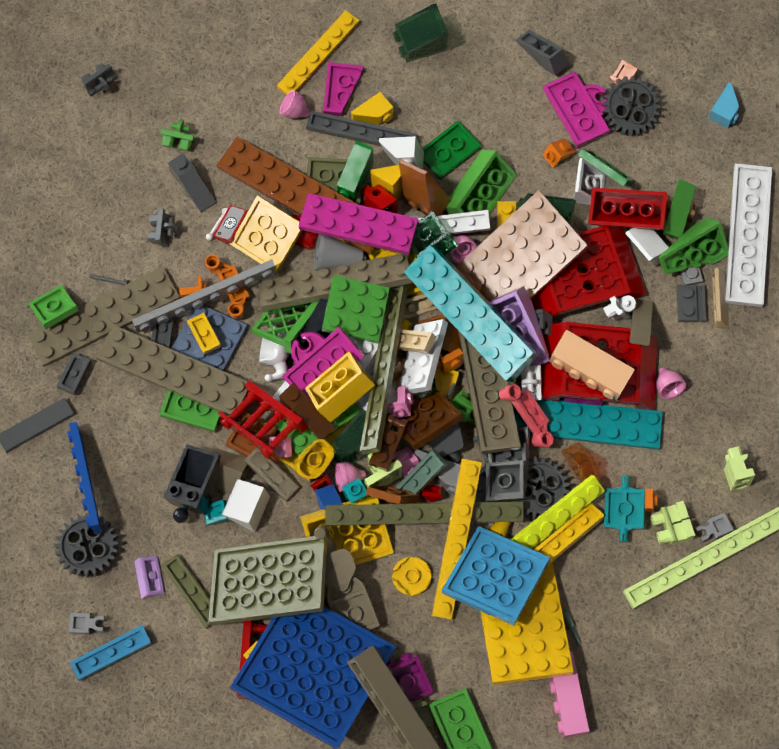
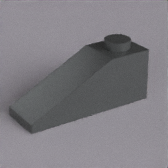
M531 30L526 31L516 39V42L541 67L554 75L569 65L563 48Z
M184 153L168 162L170 172L200 212L205 211L216 203Z

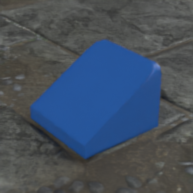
M333 484L315 490L320 509L325 510V505L342 504Z

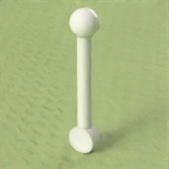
M228 208L222 209L221 217L213 227L212 231L206 235L207 240L211 241L213 239V234L215 233Z

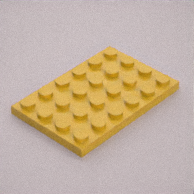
M552 562L546 567L515 626L480 611L492 685L573 675L574 671Z

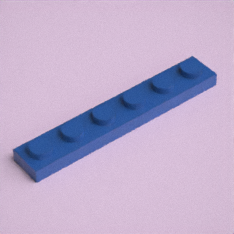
M77 422L69 423L71 431H67L70 443L73 442L74 444L71 452L73 459H77L78 463L75 465L76 474L81 477V482H78L80 492L84 493L85 499H82L84 510H88L89 516H86L88 528L92 527L94 534L101 533L102 528L81 431Z

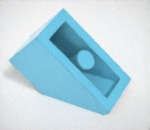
M731 83L727 84L709 115V119L726 128L731 123L735 124L739 117V114H737L739 104Z

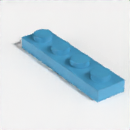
M143 625L71 661L70 664L77 679L81 681L152 643Z

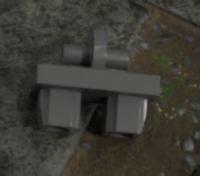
M102 63L98 65L93 75L85 74L82 76V83L91 97L102 89L108 92L110 90L108 85L117 79L109 63L107 65Z
M158 209V214L150 216V224L156 227V231L148 233V240L151 243L160 244L162 247H168L169 237H173V232L179 231V225L174 223L175 219L171 215L166 214L164 209Z

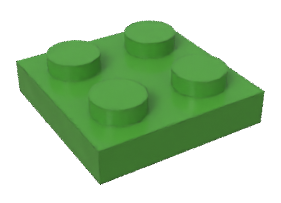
M62 285L28 303L45 330L79 311Z

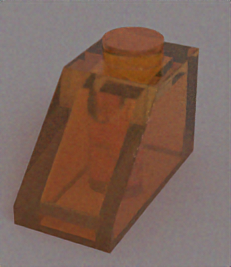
M578 442L561 451L575 477L581 483L591 475H594L596 478L600 477L594 457Z

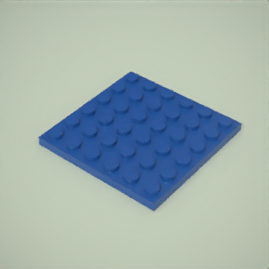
M325 606L323 612L275 617L271 619L231 684L230 689L329 746L338 749L368 698V694L347 662L373 645L380 652L381 659L386 665L396 646Z

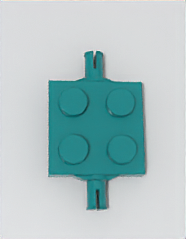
M622 475V487L616 489L605 488L604 528L619 530V542L622 543L623 535L624 543H627L628 531L633 529L644 530L645 489L629 487V475Z

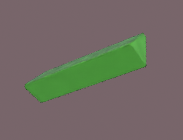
M678 179L663 235L677 239L683 235L695 185Z

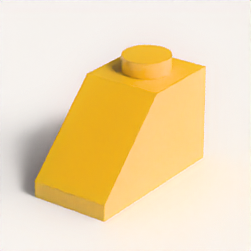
M381 92L351 111L352 120L375 125L389 122L394 115V107Z

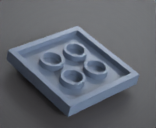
M202 306L199 309L193 308L187 320L204 313L221 347L204 355L186 321L171 349L224 371L243 337L247 325L206 306Z

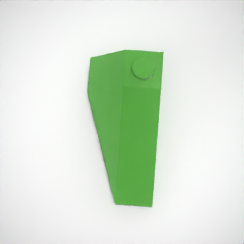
M707 217L686 231L658 257L663 273L668 274L682 271L689 267H700L707 263L714 264L727 257L729 248L721 222Z

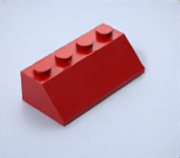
M592 187L588 225L664 230L670 201L668 192Z

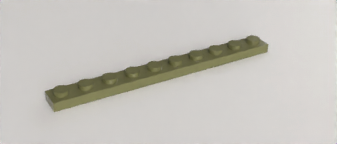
M407 284L389 288L372 377L375 386L370 389L360 452L364 455L381 451L408 291Z
M523 501L474 502L471 522L523 521ZM453 502L325 505V525L449 523Z

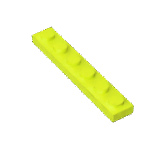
M594 475L589 476L510 540L533 549L605 490Z

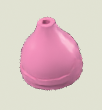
M292 90L284 98L280 107V114L295 119L308 117L310 110L306 105L304 97L297 91Z
M455 235L451 238L448 251L451 259L455 263L460 264L477 246L474 240L468 236Z
M662 367L659 369V376L656 381L658 394L663 399L677 397L685 390L686 382L676 371Z
M340 462L335 465V480L339 492H343L342 487L358 478L360 480L366 478L364 470L358 469L349 462Z

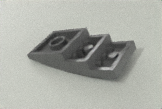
M529 427L517 428L520 449L488 453V463H486V502L525 499L530 455Z

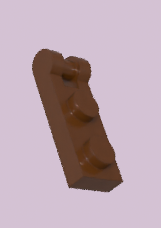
M389 414L384 427L381 451L372 454L369 465L388 472L407 429L408 420H399L396 416ZM393 426L399 428L397 432L391 430Z

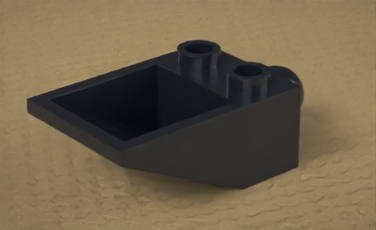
M186 444L163 497L172 505L180 507L173 512V519L177 523L187 521L189 516L187 510L206 515L214 496L221 458L220 454Z

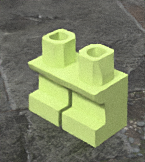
M740 446L728 449V455L725 456L726 466L724 472L730 490L734 491L749 487L755 473L753 468H746L745 461L748 454L742 455Z
M684 501L677 502L672 506L661 507L659 512L651 515L650 519L653 527L663 524L665 529L656 533L659 544L669 543L674 545L694 539L695 533L691 521L688 519L689 515Z

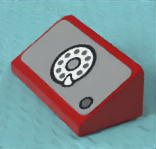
M230 205L213 237L230 245L247 211Z

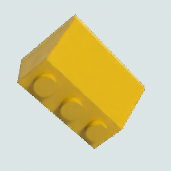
M348 351L309 384L305 390L316 409L331 423L374 387L375 384L365 369Z

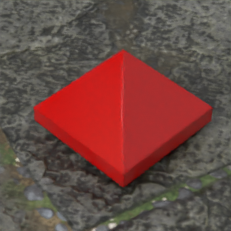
M325 473L310 486L315 492L317 489L331 485L332 482Z
M427 485L422 491V496L430 503H433L442 498L443 487Z

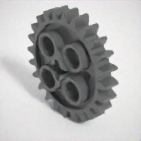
M634 75L629 80L627 76H624L623 82L618 78L616 84H610L612 89L607 88L605 90L609 95L602 96L606 100V102L601 103L602 106L606 107L602 113H607L608 116L604 120L610 119L611 122L608 126L614 124V131L620 128L621 134L627 131L628 136H630L634 131V134L638 135L639 129L644 133L646 132L645 127L650 129L652 128L651 123L657 122L654 116L660 115L656 110L661 108V106L656 105V102L661 99L655 98L658 91H651L654 85L648 87V80L642 83V77L635 81ZM622 90L628 92V98L622 96ZM634 90H636L637 93H636V96H635L634 99H633ZM639 96L645 98V104L639 102ZM632 102V106L634 107L631 110L630 105H628V103ZM617 107L622 108V110H623V115H622V116H620V115L617 114V112H616ZM634 113H638L640 115L639 122L634 120Z
M534 457L533 462L529 460L528 474L534 472L538 475V478L531 479L528 476L526 490L530 491L531 494L525 496V499L515 500L523 501L525 517L532 514V519L534 520L536 515L540 516L570 492L566 490L570 488V483H565L568 480V476H562L565 470L561 469L558 471V463L552 466V459L548 463H545L544 457H542L541 462H538L536 457ZM552 480L556 483V486L549 487L546 482ZM538 485L542 486L539 491L535 490ZM544 497L548 499L549 503L541 504L538 499Z
M86 513L84 519L78 515L77 521L70 518V525L64 523L66 529H59L62 536L56 537V540L60 543L55 544L54 547L59 549L55 554L57 557H61L58 560L60 564L65 563L63 565L65 570L70 568L69 572L71 574L77 571L78 577L84 572L88 578L90 572L97 576V570L104 573V566L111 567L108 562L109 560L116 561L112 555L119 554L118 550L114 547H118L120 544L115 541L119 538L117 534H113L116 531L115 528H109L111 523L109 521L104 523V517L100 518L102 532L98 533L95 537H90V532L93 529L87 526L86 516L89 515ZM83 529H85L86 538L90 543L89 549L93 558L91 562L89 561L88 552L84 547ZM73 536H80L78 542H71ZM98 548L104 549L101 555H95V550ZM78 554H85L83 560L75 561Z

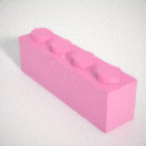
M573 651L570 652L574 671L573 675L551 678L552 681L549 682L551 694L555 693L556 701L553 702L555 714L559 713L560 721L557 722L559 734L563 733L564 738L589 733Z

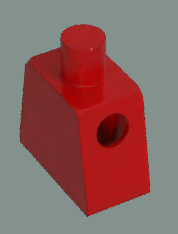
M367 184L361 189V193L364 195V206L397 214V200L381 185H376L372 188Z

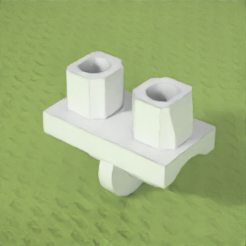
M629 295L621 299L614 296L610 298L611 304L603 309L607 317L612 318L614 321L621 317L627 320L631 318V315L627 312H632L636 308L637 303L635 298Z
M541 365L528 366L521 373L522 391L529 390L536 401L542 400Z

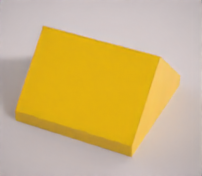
M399 165L370 170L372 188L376 185H381L398 200L403 193Z

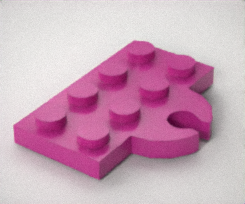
M576 72L543 86L545 95L576 148L609 134L610 129L602 118L607 113H602L606 107L602 106L601 103L606 102V100L600 102L595 98L596 96H604L606 94L603 87L593 84L583 86Z
M340 326L327 338L323 337L320 333L305 332L301 334V337L309 342V347L303 349L300 346V341L297 338L294 340L291 353L296 364L282 377L289 385L294 383L310 399L305 388L348 351L357 361H360L365 355Z

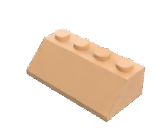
M568 330L563 334L549 360L555 368L565 370L572 378L584 381L589 388L597 389L608 399H615L616 401L635 370Z

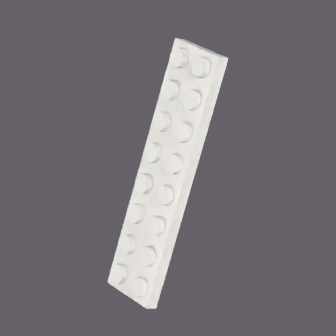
M736 163L734 165L725 302L727 304L763 307L772 167Z

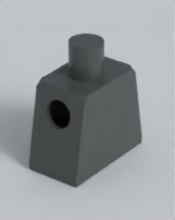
M459 422L429 442L433 450H436L441 457L446 456L448 461L454 463L460 461L457 450L464 448Z

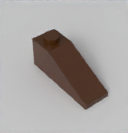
M294 383L279 396L280 403L300 416L307 425L308 430L318 439L324 440L335 430L333 424L316 409L313 402Z

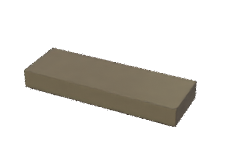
M256 447L244 462L284 501H287L299 486L271 459H266L260 453L261 450Z

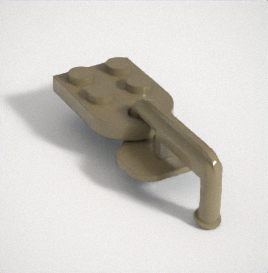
M319 526L315 529L314 536L318 539L327 537L325 584L329 586L327 600L331 610L366 630L380 626L379 618L366 585L360 578L353 575L356 570V564L351 552L347 549L336 550L327 526Z

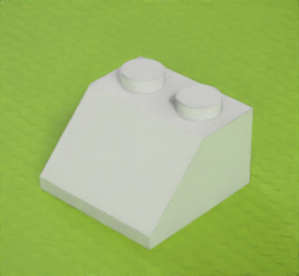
M416 136L379 138L385 153L396 165H399V161L402 159L423 169L424 151Z

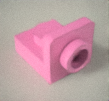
M277 436L269 437V444H270ZM287 437L274 450L277 457H292L291 437Z

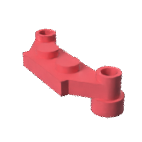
M516 384L508 385L501 389L499 397L502 400L512 402L532 431V445L541 448L551 446L553 444V436L547 431L549 419L529 390L521 391L520 387Z

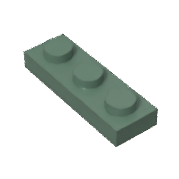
M431 450L396 488L419 494L447 463L436 450Z

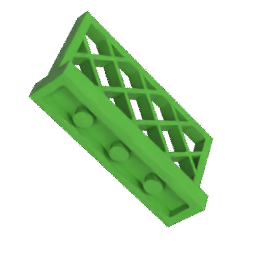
M319 301L265 311L253 326L251 332L284 346L285 352L292 354L291 348L294 340L300 336ZM305 307L306 310L304 312L296 313V308ZM292 310L293 314L283 316L282 312ZM279 312L280 317L270 319V314ZM296 320L295 324L286 326L285 321ZM283 323L284 327L273 329L272 324ZM269 325L270 330H260L262 326ZM286 332V336L284 337V339H281L275 335L277 333Z

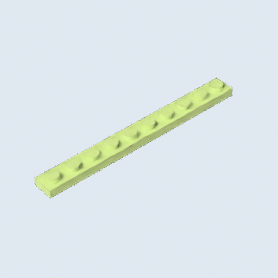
M779 507L625 589L623 594L632 609L779 531Z

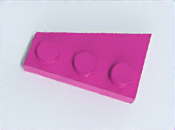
M328 62L323 113L335 116L342 115L364 70V66Z

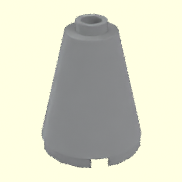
M319 234L315 247L317 249L316 254H314L313 270L333 269L339 265L347 266L359 261H365L366 254H363L362 250L330 236Z

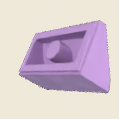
M158 556L139 557L135 560L141 599L165 594Z

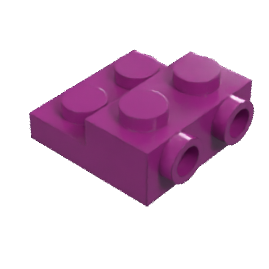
M405 653L400 656V661L396 663L389 661L386 664L392 670L396 682L403 687L404 694L409 701L419 700L434 692L415 653Z

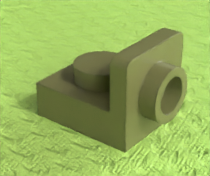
M422 699L413 701L415 711L425 721L427 729L434 727L427 701L422 702Z

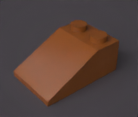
M400 159L399 168L404 197L409 201L408 205L415 210L421 209L429 217L431 215L440 216L451 201L427 171Z

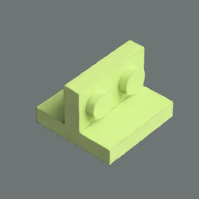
M373 453L368 455V466L373 475L364 479L366 490L373 486L389 485L402 477V464L399 460L391 463L388 472L369 465V460Z

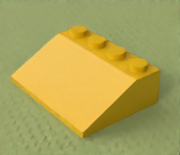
M368 495L353 504H379L378 498ZM348 501L340 505H350L351 503ZM322 509L300 516L306 537L314 536L315 529L325 525V510ZM385 524L326 525L336 550L347 549L350 551L356 565L394 553Z

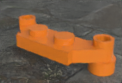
M214 254L208 255L205 258L206 268L211 273L217 274L220 281L238 274L234 265L229 266L220 262L219 257ZM245 286L236 293L227 294L231 302L228 306V313L235 320L242 318L246 301L250 299Z

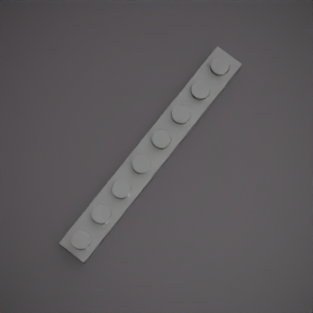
M271 259L132 319L137 333L140 331L146 332L152 326L164 324L175 316H183L193 308L199 309L207 302L217 301L228 293H236L244 286L249 287L258 280L268 279L276 273L275 264Z

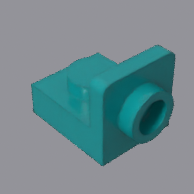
M360 478L342 487L345 498L351 504L368 496L366 495L367 490Z
M220 500L210 504L205 515L206 525L211 526L224 521L233 522L222 515L228 502L227 500Z

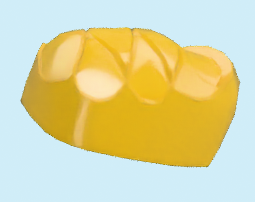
M323 439L314 440L298 456L294 465L296 473L306 479H315L320 476L334 457L333 447Z

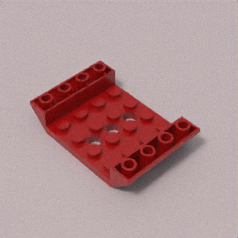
M601 226L579 232L578 234L589 247L534 296L531 301L534 310L543 309L553 315V321H556L559 314L607 302L614 296L622 298L629 295L635 299L647 296L624 228ZM579 266H585L588 269V271L586 273H580L578 272L577 268ZM585 283H591L594 288L592 290H586L584 289L583 285Z
M567 321L552 324L551 335L543 336L550 358L563 334L568 330L599 349L601 348L598 346V342L605 341L608 347L601 349L602 351L635 370L616 401L615 399H608L597 389L589 388L584 381L572 378L568 372L555 368L548 361L541 364L542 400L559 401L560 397L635 404V409L654 410L657 338L650 335L649 346L630 343L631 328Z

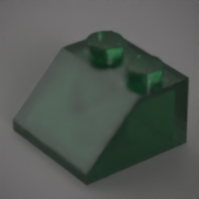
M433 211L417 223L411 245L417 257L429 245L437 247L444 255H447L458 246L451 233Z

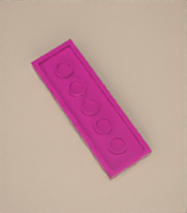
M308 193L298 228L308 232L409 255L418 218Z

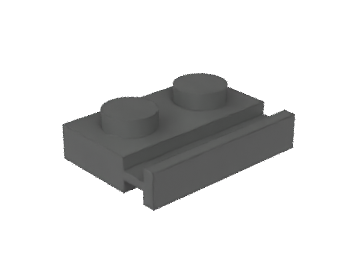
M677 285L678 322H706L705 285Z

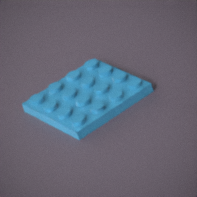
M478 526L445 583L442 594L515 626L548 566L550 557Z

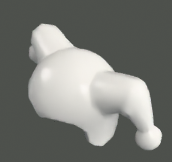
M272 324L273 329L278 328L276 324ZM286 332L277 333L278 335H276L277 337L284 339V337L286 336ZM262 338L259 363L272 365L276 369L274 374L265 375V381L271 382L272 380L282 379V375L288 371L286 360L289 353L285 352L284 346Z

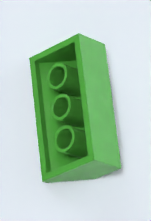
M482 150L449 196L451 201L445 210L448 214L488 210L490 215L497 205V201L501 199L517 174L497 151Z

